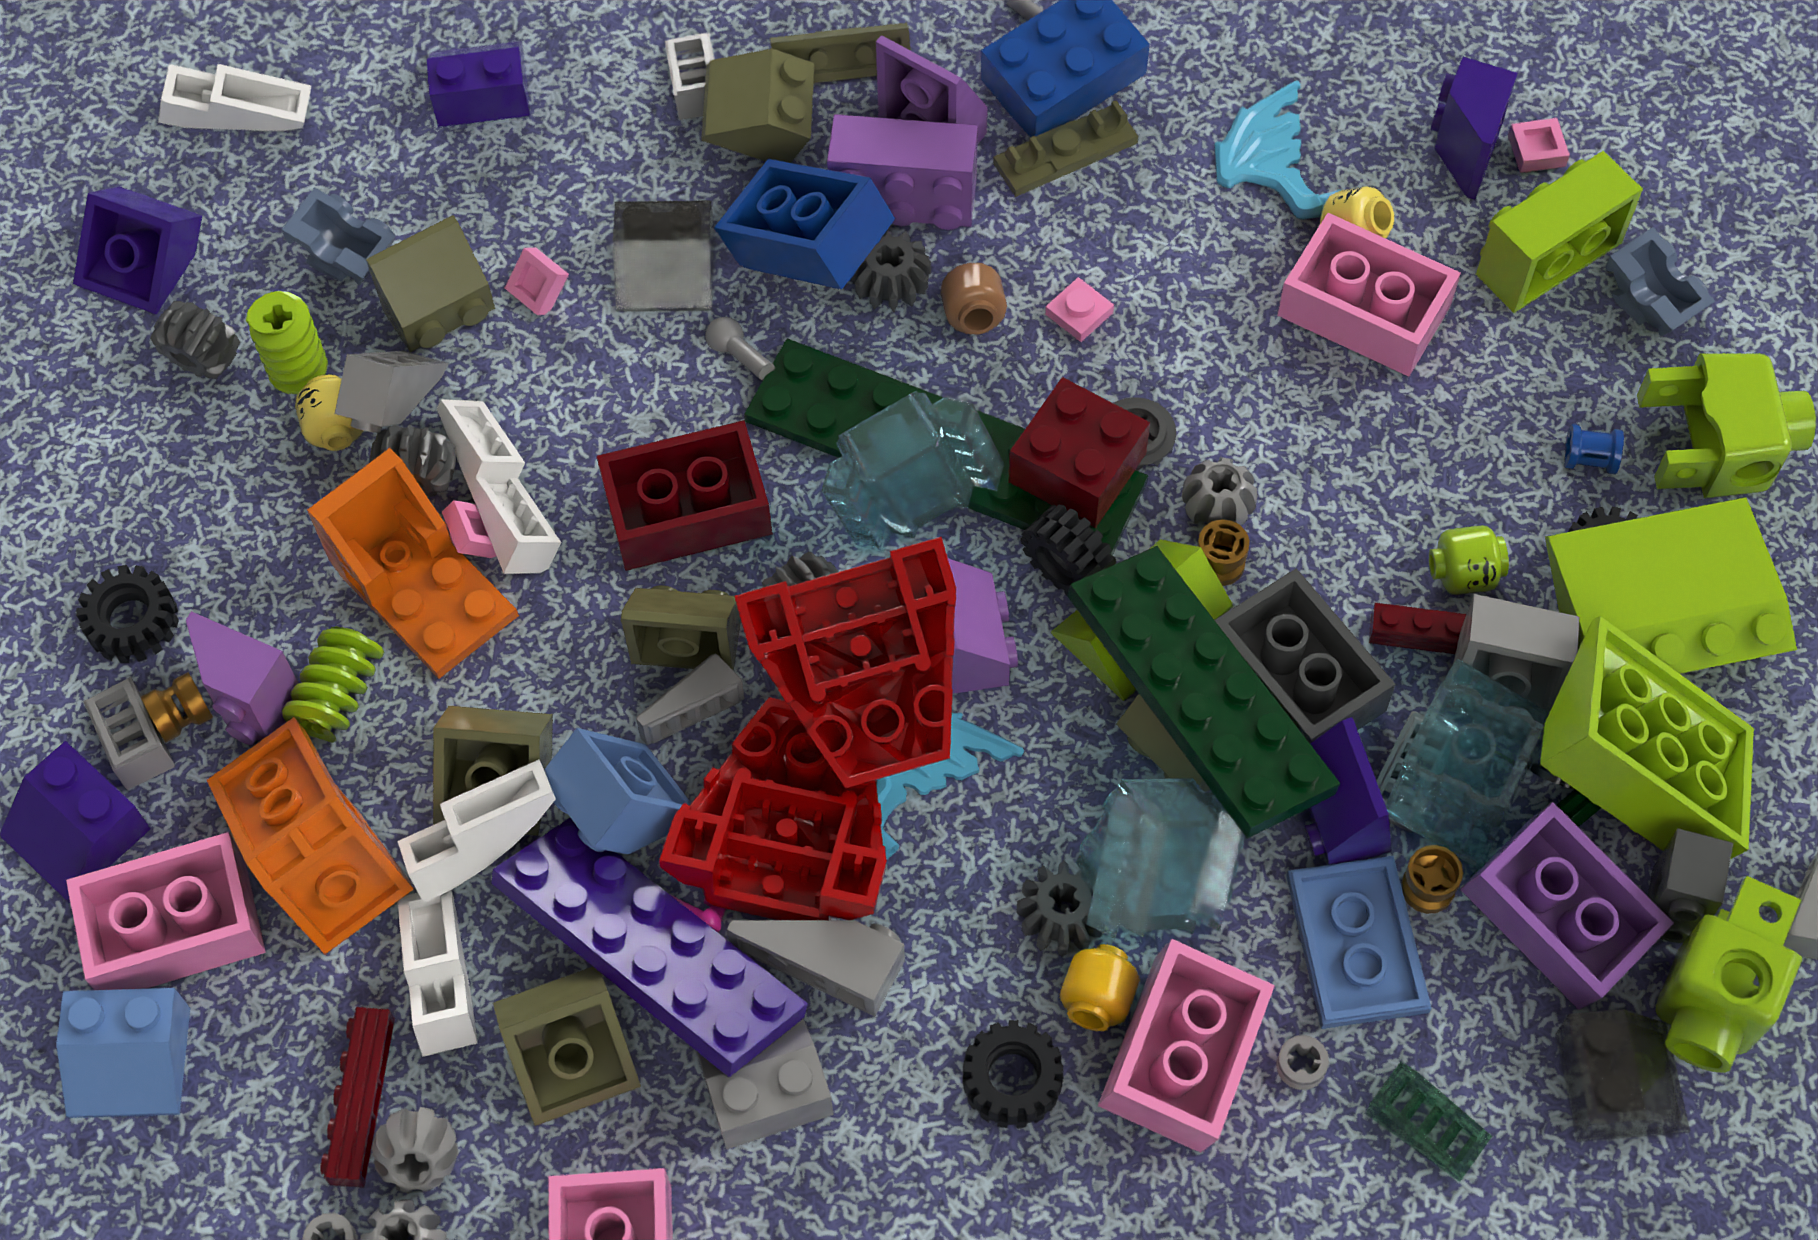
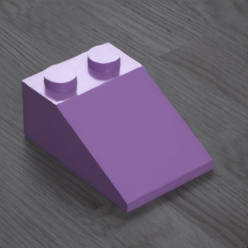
M882 35L876 41L879 118L978 125V145L987 134V106L961 77Z

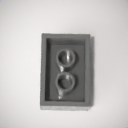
M1297 568L1215 619L1219 627L1310 744L1344 719L1353 717L1356 728L1359 730L1387 711L1396 684Z

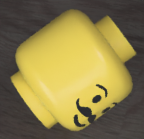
M1364 186L1341 190L1330 195L1324 204L1320 218L1321 224L1326 214L1330 213L1386 239L1393 228L1394 211L1389 200L1376 188Z
M329 374L320 375L309 380L296 396L295 408L301 432L306 441L319 448L338 451L350 446L363 433V430L351 427V418L335 414L342 378Z

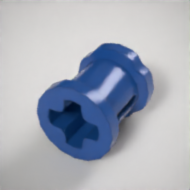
M1571 424L1565 442L1564 467L1573 469L1576 465L1606 468L1608 474H1617L1623 454V430L1614 429L1611 433L1581 430L1579 424Z

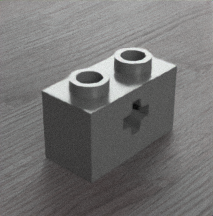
M1677 828L1652 868L1647 895L1674 922L1660 937L1661 939L1674 943H1683L1703 916H1714L1724 900L1733 848L1732 842Z

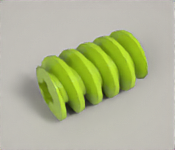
M275 291L264 294L255 300L248 309L246 322L250 326L251 339L255 343L269 381L281 392L298 395L309 380L325 375L328 366L326 353L322 347L313 319L310 316L309 308L300 297L290 292Z
M339 626L323 630L317 638L318 647L314 648L308 656L310 665L302 669L299 675L301 683L296 684L291 691L293 701L287 702L282 709V716L286 722L295 717L309 736L331 743L337 741L336 736L331 732L332 728L347 730L350 726L349 720L339 713L340 710L355 712L359 707L358 702L349 696L348 693L364 694L368 689L367 685L357 675L372 677L376 672L375 666L365 658L381 659L385 653L379 644L362 633Z

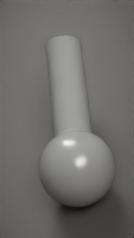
M730 317L714 319L708 325L705 333V339L709 347L718 352H729L763 381L765 376L775 369V366L743 339V329L735 319Z

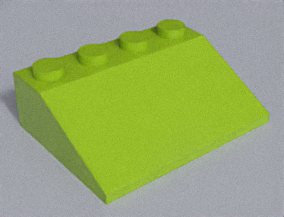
M1747 497L1545 536L1559 612L1579 616L1578 650L1592 620L1599 616L1610 622L1679 674L1797 650L1788 599Z
M1599 616L1592 620L1545 721L1540 765L1662 851L1677 828L1732 842L1731 859L1749 850L1754 728L1603 617Z

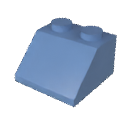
M581 728L574 730L544 769L556 798L553 803L571 817L580 829L578 836L583 843L597 852L607 850L629 855L667 836L676 812L684 803L687 805L691 804V801L646 744Z
M175 988L63 991L56 1047L67 1118L180 1115L190 1007Z

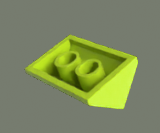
M1162 539L1151 547H1159L1214 620L1233 607L1230 598L1201 547ZM1078 610L1051 631V634L1122 701H1125L1136 691L1133 684Z

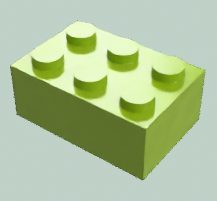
M1601 151L1587 161L1584 159L1576 161L1566 170L1562 177L1551 184L1544 182L1538 185L1528 195L1526 200L1513 208L1506 206L1492 217L1488 225L1490 230L1486 243L1480 251L1481 259L1476 272L1477 277L1513 313L1519 311L1622 244L1643 188L1604 151Z

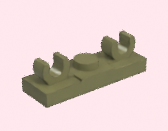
M907 23L862 28L855 27L770 38L771 49L814 63V83L877 76L876 41L881 35L911 51Z
M1116 100L1110 106L1099 111H1090L1089 115L1083 118L1072 120L1036 137L1033 136L1029 138L1028 142L1016 147L1013 145L1008 147L1005 152L993 156V164L1014 196L1017 197L1138 143L1139 136L1128 122L1127 114Z

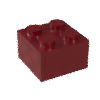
M1062 377L1010 450L1008 482L1051 505L1055 504L1057 507L1060 504L1064 505L1067 511L1070 508L1075 510L1080 520L1085 517L1091 522L1090 526L1096 528L1146 455L1150 422Z

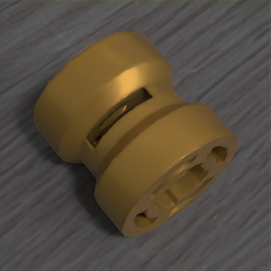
M1221 519L1210 522L1200 532L1197 547L1202 548L1222 586L1233 584L1240 579L1245 569L1250 540L1247 532L1241 525L1231 520ZM1219 545L1226 546L1229 548V550L1225 548H1220Z
M189 672L174 679L170 688L164 691L154 689L141 696L145 708L165 742L178 737L183 727L191 723L201 725L213 718ZM175 694L187 714L184 718L172 698Z
M1438 845L1424 846L1413 854L1401 882L1404 899L1409 906L1416 911L1426 914L1438 913L1449 906L1454 899L1455 892L1458 890L1463 876L1462 864L1456 854L1448 848Z

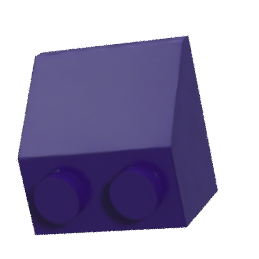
M522 41L431 52L426 58L429 96L438 127L530 116Z
M1462 56L1456 75L1447 73L1438 101L1445 102L1446 104H1438L1430 130L1438 132L1434 149L1467 198L1476 200L1502 128L1518 72Z
M123 187L89 192L87 194L73 285L157 314L196 254L202 215Z
M1350 717L1340 721L1310 744L1340 782L1334 796L1308 808L1313 823L1305 825L1306 834L1314 856L1325 854L1328 865L1366 860L1392 851L1389 813L1354 719Z
M64 741L24 776L0 831V837L70 903L67 879L110 867L151 828L135 805L67 741Z

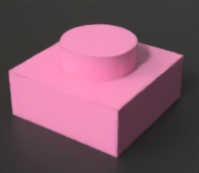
M1557 118L1511 124L1508 137L1520 173L1566 167L1570 154Z
M536 247L524 248L505 289L536 315H545L553 308L569 274Z
M1078 277L1046 306L1045 315L1078 341L1082 342L1113 314L1114 304Z
M453 500L442 511L457 552L485 558L496 557L476 504Z

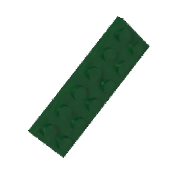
M1158 546L1070 584L1067 597L1247 839L1336 794L1340 782Z

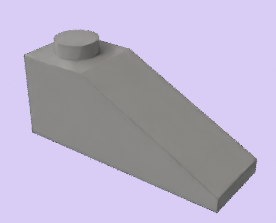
M406 351L347 354L335 414L351 418V427L368 432L380 433L383 426L401 424L443 377L448 363Z
M732 920L727 928L729 942L746 955L874 1017L878 1013L905 962L904 943L899 942V936L887 927L875 923L868 927L855 920Z

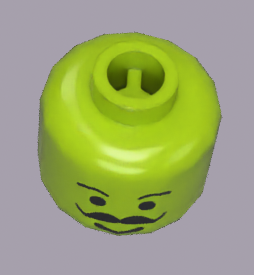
M1484 525L1448 529L1440 535L1437 548L1429 550L1431 576L1433 580L1441 579L1444 588L1451 595L1491 591L1498 586L1500 578L1508 574L1509 557L1506 542L1502 536L1496 537L1493 530Z

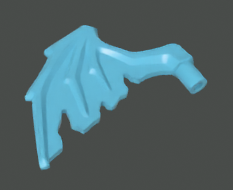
M1297 80L1265 97L1248 109L1241 107L1225 139L1222 142L1215 143L1217 183L1219 185L1232 188L1240 182H1251L1275 189L1287 203L1294 216L1305 220L1321 217L1324 204L1329 196L1341 190L1321 195L1315 194L1302 180L1300 170L1293 167L1288 168L1292 164L1299 163L1301 159V153L1299 152L1301 140L1293 139L1295 136H1298L1301 130L1300 115L1288 112L1281 116H1276L1283 107L1297 102L1298 89L1301 87V83Z
M952 713L950 759L882 778L876 782L878 803H881V831L883 846H885L886 859L898 850L899 844L883 827L891 812L906 801L907 790L904 786L915 789L920 795H927L932 790L946 787V778L944 777H952L955 780L962 781L978 773L977 758L964 749L986 752L1000 762L1013 756L1021 757L1024 749L986 729L962 720V713Z

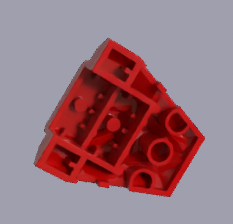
M942 537L890 551L889 558L788 586L787 582L784 581L734 596L749 649L774 682L778 691L798 717L845 789L950 759L956 584Z
M769 697L732 742V753L719 769L712 767L704 777V788L690 805L684 803L674 815L659 859V866L682 884L701 888L705 900L713 906L775 920H831L832 917L854 920L872 915L875 911L887 864L886 850L882 840L881 803H878L877 780L845 789L791 707L785 700Z

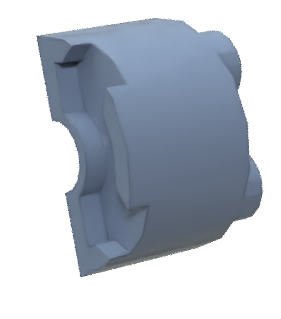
M315 187L281 229L289 244L295 241L310 253L305 262L311 267L340 282L348 275L358 285H361L370 273L366 259L389 248L396 236L389 226L379 219L370 218V220L361 221L353 217L354 210L345 199L336 194L327 195Z
M1652 227L1610 255L1606 271H1614V278L1618 288L1611 294L1615 302L1639 326L1647 321L1654 328L1659 329V335L1663 336L1714 303L1715 300L1710 296L1701 279L1694 275L1685 276L1675 266L1677 261L1675 248Z

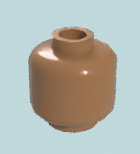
M966 263L948 272L943 279L940 291L948 323L956 331L964 334H983L998 326L1005 317L1007 301L1000 275L991 266L983 263Z

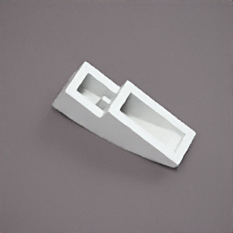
M169 64L160 103L158 123L184 128L260 131L300 129L304 126L311 86L221 64L217 65L216 75Z
M540 759L441 803L440 807L445 820L398 841L408 876L424 904L458 887L487 868L512 848L539 821L556 800Z
M450 890L425 904L418 893L406 895L397 901L403 969L409 986L412 1026L422 1056L478 1044L472 998L453 892Z

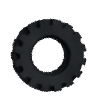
M1009 1020L1008 1026L1001 1027L1000 1022L990 1025V1031L987 1033L979 1032L975 1036L973 1045L969 1044L965 1053L962 1081L964 1093L968 1097V1103L973 1110L976 1109L980 1113L981 1118L987 1122L990 1120L997 1122L998 1127L1007 1128L1008 1125H1016L1018 1129L1027 1127L1029 1122L1034 1121L1037 1123L1044 1119V1115L1048 1111L1051 1112L1056 1105L1063 1084V1064L1058 1046L1054 1047L1052 1045V1038L1046 1032L1042 1035L1039 1034L1037 1026L1028 1023L1026 1028L1019 1026V1020ZM1008 1054H1017L1027 1058L1033 1064L1037 1073L1034 1086L1028 1092L1020 1095H1006L999 1092L992 1085L989 1078V1070L998 1058Z

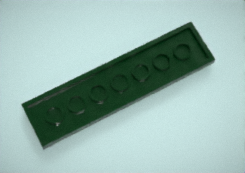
M788 338L773 362L775 369L765 376L744 413L745 422L1023 530H1026L1051 506V504L1008 482L1010 450L1025 428ZM1136 470L1096 528L1089 526L1094 532L1098 530L1103 535L1100 540L1102 543L1110 545L1112 551L1109 554L1112 556L1148 481L1147 474Z

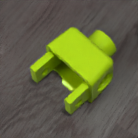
M1700 353L1694 366L1648 368L1637 393L1639 408L1683 405L1693 449L1667 450L1654 475L1657 489L1702 487L1704 498L1763 492L1772 486L1790 452L1808 450L1812 446L1815 437L1816 415L1810 394L1803 390L1779 392L1773 363L1770 357L1765 354Z
M1746 876L1742 881L1730 912L1721 908L1716 916H1703L1678 949L1656 1002L1655 1010L1658 1018L1671 1025L1665 1040V1046L1671 1053L1698 1068L1726 1073L1731 1070L1737 1054L1748 1052L1774 1026L1779 1019L1803 959L1795 951L1783 946L1801 899ZM1764 906L1772 908L1777 913V922L1769 923L1763 920L1760 916L1759 908ZM1756 975L1758 977L1759 987L1753 984Z

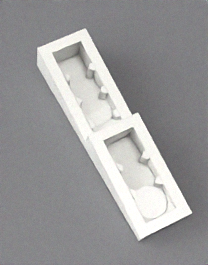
M441 399L437 411L450 442L455 445L456 458L503 573L531 574L541 573L549 569L561 541L518 479L525 464L524 460L483 401Z

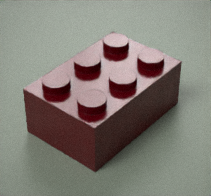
M745 420L596 456L625 571L773 535L769 503Z

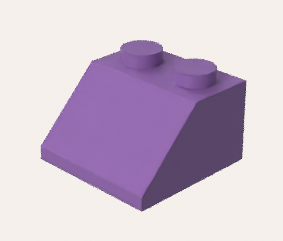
M948 558L956 584L952 694L1009 686L1010 668L1018 667V657L1014 637H1005L1002 622L1009 621L1005 591L996 592L992 573Z
M190 612L186 619V624L202 683L214 702L212 705L213 709L222 716L227 725L225 730L233 738L247 745H253L255 740L261 741L286 723L282 716V709L287 702L293 701L291 691L298 684L283 651L194 612Z

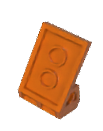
M388 448L307 509L328 560L339 575L438 679L519 616L517 609L462 553L457 552L456 547L452 544L445 522L403 460L391 448Z
M295 717L206 780L249 869L266 892L324 954H327L414 890L408 877L366 820L334 783L306 730Z

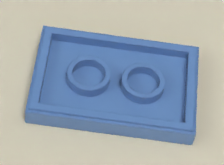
M1394 856L1288 870L1286 878L1321 1029L1430 1013L1432 1007Z

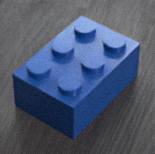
M1059 0L981 50V80L1030 138L1036 137L1077 119L1147 74L1150 43L1113 0Z
M767 159L714 229L737 263L747 269L842 290L871 250L879 243L884 233L895 220V217L870 177Z

